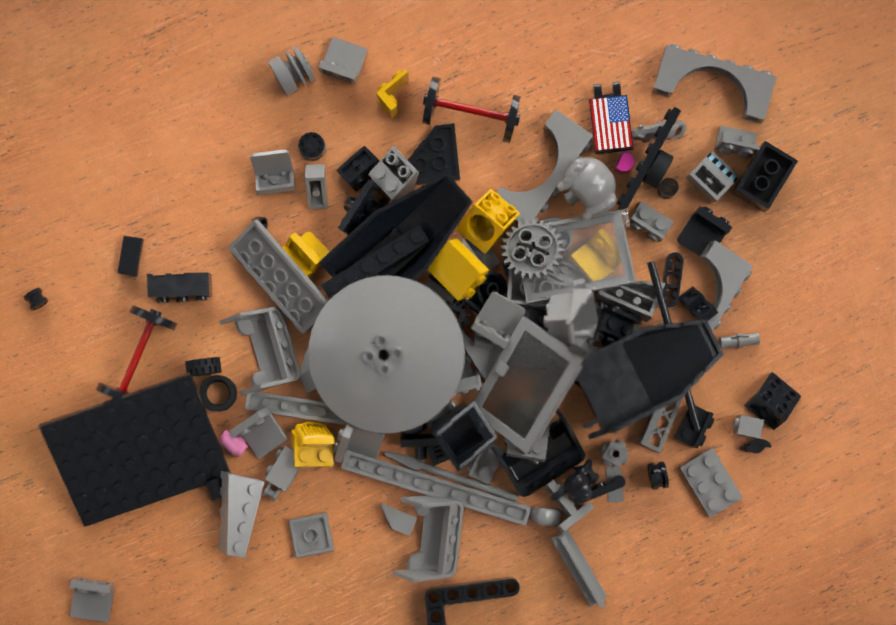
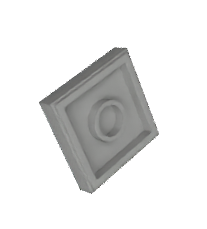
M327 512L289 520L296 558L334 551Z

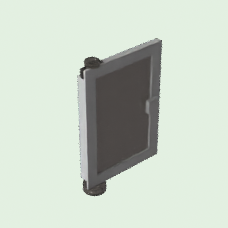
M522 316L509 339V343L502 351L474 401L491 427L516 445L514 448L516 452L522 455L525 453L530 454L583 367L582 364L588 352L573 343L567 347L531 320Z

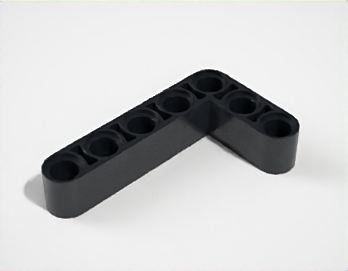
M503 577L431 587L425 593L428 625H446L444 605L512 597L517 595L520 590L519 582L514 577ZM511 581L516 584L514 591H507L505 589L508 582ZM490 584H494L497 587L496 592L493 594H489L486 591V587ZM475 587L478 593L473 597L469 596L467 589ZM451 589L457 590L459 593L458 597L450 599L447 595L448 591ZM429 593H438L439 599L435 602L430 601L428 598ZM433 612H440L442 617L439 621L431 619Z

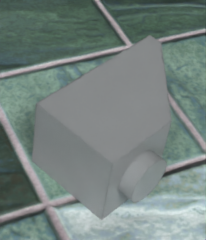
M325 164L306 165L305 184L308 208H328Z

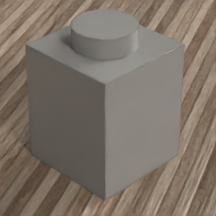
M737 415V418L733 420L732 429H734V434L760 439L764 420Z

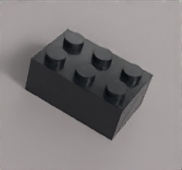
M764 141L731 193L764 213L771 207L798 160Z

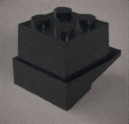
M474 400L468 405L462 402L431 422L433 426L431 431L457 471L464 468L476 458V455L498 438Z

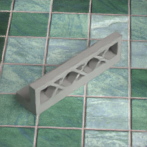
M683 398L674 402L673 410L666 412L664 407L650 414L638 444L659 453L661 452ZM665 415L668 422L667 426L659 429L658 421L661 416ZM658 433L660 438L658 447L649 444L653 434Z

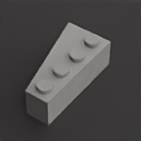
M221 471L222 487H220V495L222 496L220 507L219 550L227 555L245 558L264 481Z

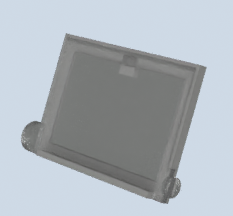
M627 209L609 210L595 215L587 221L583 220L582 216L550 222V230L556 227V234H561L559 241H563L564 246L560 248L564 249V253L559 255L563 257V261H557L559 268L553 266L554 273L552 274L548 271L547 278L542 274L539 281L536 276H533L532 281L529 280V276L522 280L527 305L550 301L551 295L573 293L574 289L592 288L593 292L636 284L625 228H630ZM525 235L522 237V240L529 241L532 237ZM542 241L540 243L542 247L550 244L549 241ZM533 247L532 250L529 249V251L532 252L533 250H536V247ZM518 253V259L524 258L525 254ZM537 258L534 260V263L539 265L542 264L544 260L541 258Z

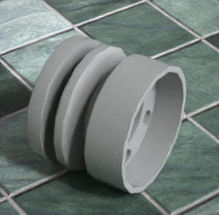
M297 46L292 47L295 54L294 57L291 56L288 50L285 51L287 61L284 62L279 55L268 61L287 97L298 91L297 81H300L304 87L307 86L304 77L307 76L311 83L316 81L309 61Z

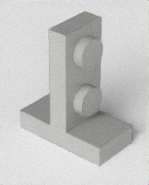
M554 480L545 486V489L551 496L562 488V485ZM564 495L556 499L555 502L568 517L556 528L560 533L564 532L594 507L588 502L576 510V504L570 497L567 498Z

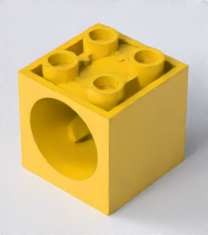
M490 189L473 205L456 230L486 254L501 239L520 213L514 206L501 198L497 192Z

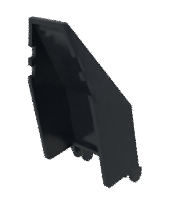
M707 319L648 326L582 357L581 365L583 367L574 381H578L596 418L584 424L583 427L584 429L590 428L598 423L601 428L588 435L589 439L615 433L672 404L687 394L689 389L724 355ZM567 366L557 372L558 376L563 375Z

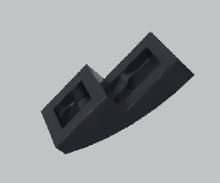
M691 287L679 296L680 302L698 320L707 319L709 321L718 314L717 309L694 287Z

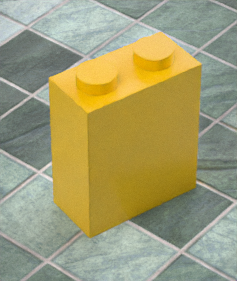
M458 238L449 240L427 269L458 301L470 299L475 293L474 289L486 280V274L490 271Z

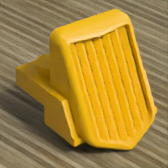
M309 231L302 236H298L296 232L293 233L286 245L282 247L308 278L315 273L319 266L318 262L329 253L328 249Z
M307 421L297 424L295 429L291 430L294 467L334 466L333 445L335 442L330 429L326 425Z

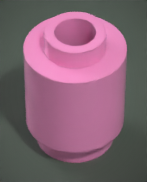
M227 430L219 438L221 440L220 445L238 458L248 448L246 441L238 435L232 438Z

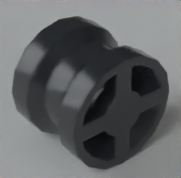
M41 288L33 289L23 297L25 301L29 302L32 311L41 308L48 302L47 297L42 295Z

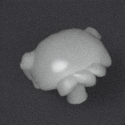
M584 157L575 159L565 173L563 180L557 185V190L560 192L566 189L570 190L564 194V198L569 205L574 206V204L581 200L586 207L582 215L585 221L613 208L617 201L615 195L616 183L613 174L603 162L595 158Z

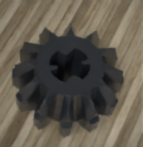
M457 299L453 300V306H451L449 301H446V304L452 311L460 313V316H458L459 320L457 321L461 331H463L464 328L461 323L469 325V322L464 318H471V314L464 313L469 311L470 308L462 309L464 306L463 301L459 306H456Z

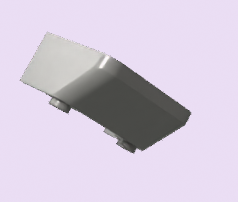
M270 307L240 312L220 320V324L235 322L236 328L241 335H250L260 371L252 376L253 387L241 391L240 395L263 391L299 379L300 369L286 320L280 308Z
M429 496L401 497V502L414 505L415 513L424 516L421 548L419 553H414L410 556L407 569L395 570L392 575L411 582L452 577L457 570L463 504L453 499Z

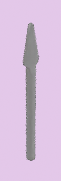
M391 452L384 453L385 456L414 471L423 470L517 502L518 494L432 466L412 456Z

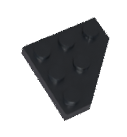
M455 123L435 125L429 135L408 159L419 172L416 185L426 184L445 173H448L454 181H460Z

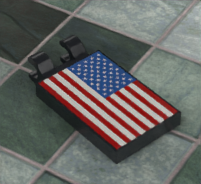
M620 81L612 82L613 94L602 95L601 84H594V99H589L595 154L633 150L627 95H621Z

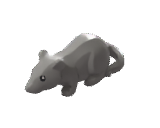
M682 120L676 121L666 139H677L683 136L686 131V124ZM659 121L650 126H643L641 124L638 128L632 130V139L642 140L643 143L657 139L654 135L658 127H663L666 121ZM678 127H681V133L673 136Z

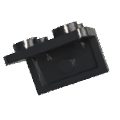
M700 206L695 210L678 236L677 242L698 256H701L710 241L720 243L724 236L730 232L732 226L729 225L730 222L725 218H718L713 215V211L708 207Z

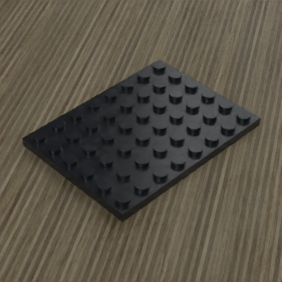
M190 372L39 424L42 436L84 527L202 487L206 482L221 478V471L231 473Z

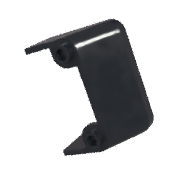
M559 409L556 411L559 420L554 421L549 427L550 437H548L545 462L539 461L538 464L534 465L528 459L506 456V453L500 456L495 447L491 448L522 497L531 495L581 463L585 458V452L572 427Z

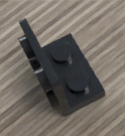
M771 372L758 392L747 400L744 406L759 419L764 420V423L771 429L775 430L787 420L800 400L801 395L775 373Z

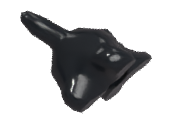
M587 459L584 465L573 467L576 472L567 477L564 486L555 492L550 499L556 500L566 494L573 499H589L592 496L590 485L598 481L599 478L598 473H595L592 469V461Z

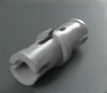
M758 332L751 334L737 333L733 336L719 337L721 349L760 345Z

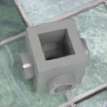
M617 439L615 442L609 440L608 443L605 442L600 450L602 453L600 457L604 459L603 463L611 468L614 466L620 467L621 464L624 465L629 458L627 454L629 450L625 448L626 444ZM614 450H617L619 452V455L616 458L612 455V452Z

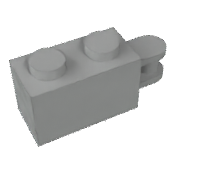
M285 446L284 449L280 447L275 455L277 458L275 464H270L265 472L267 475L265 480L269 484L262 495L269 496L273 502H275L281 490H288L301 468L294 467L293 449L289 446ZM272 485L278 487L276 492L270 489Z

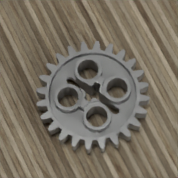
M534 218L532 223L529 224V221L525 219V225L518 222V228L511 226L513 232H506L508 239H502L505 245L501 246V250L504 251L501 255L502 258L506 259L504 264L510 265L508 267L509 272L515 270V276L521 273L522 280L529 276V280L532 281L533 276H536L539 281L540 275L543 274L547 278L548 271L552 274L554 273L553 266L559 268L557 261H563V257L559 254L564 253V249L560 248L564 246V243L559 241L561 234H556V227L550 230L551 223L544 226V222L541 220L539 224H536V219ZM525 235L532 237L529 241L522 240V237ZM542 241L550 242L546 247L540 245ZM533 247H536V250H533L532 252L529 251V249L532 250ZM520 252L525 254L522 259L515 257ZM541 258L544 261L542 264L537 265L534 263V260Z

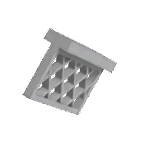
M567 529L552 537V542L590 607L596 603L600 608L605 606L603 599L607 595L569 530Z

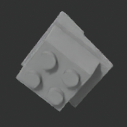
M592 288L574 289L573 293L551 295L550 302L546 304L547 316H544V326L548 328L547 333L569 347V350L577 356L587 339L592 338L598 326Z

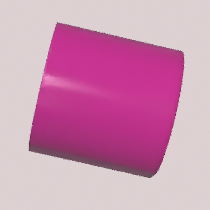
M625 151L622 152L614 171L619 174L630 172L634 166L633 156Z

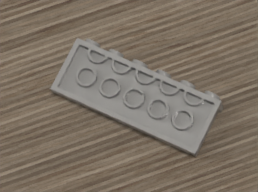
M254 220L228 248L232 255L243 264L245 270L256 279L257 284L269 294L270 299L282 309V313L289 317L294 323L295 328L304 334L313 328L319 313L328 300L259 220Z

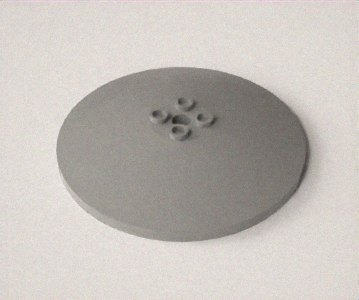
M375 276L348 285L327 302L314 323L309 340L308 359L310 373L319 395L337 416L363 430L377 433H396L410 430L426 423L449 403L462 378L465 346L461 328L455 315L445 301L434 291L411 279L397 276ZM382 349L389 352V358L386 361L379 358V352Z

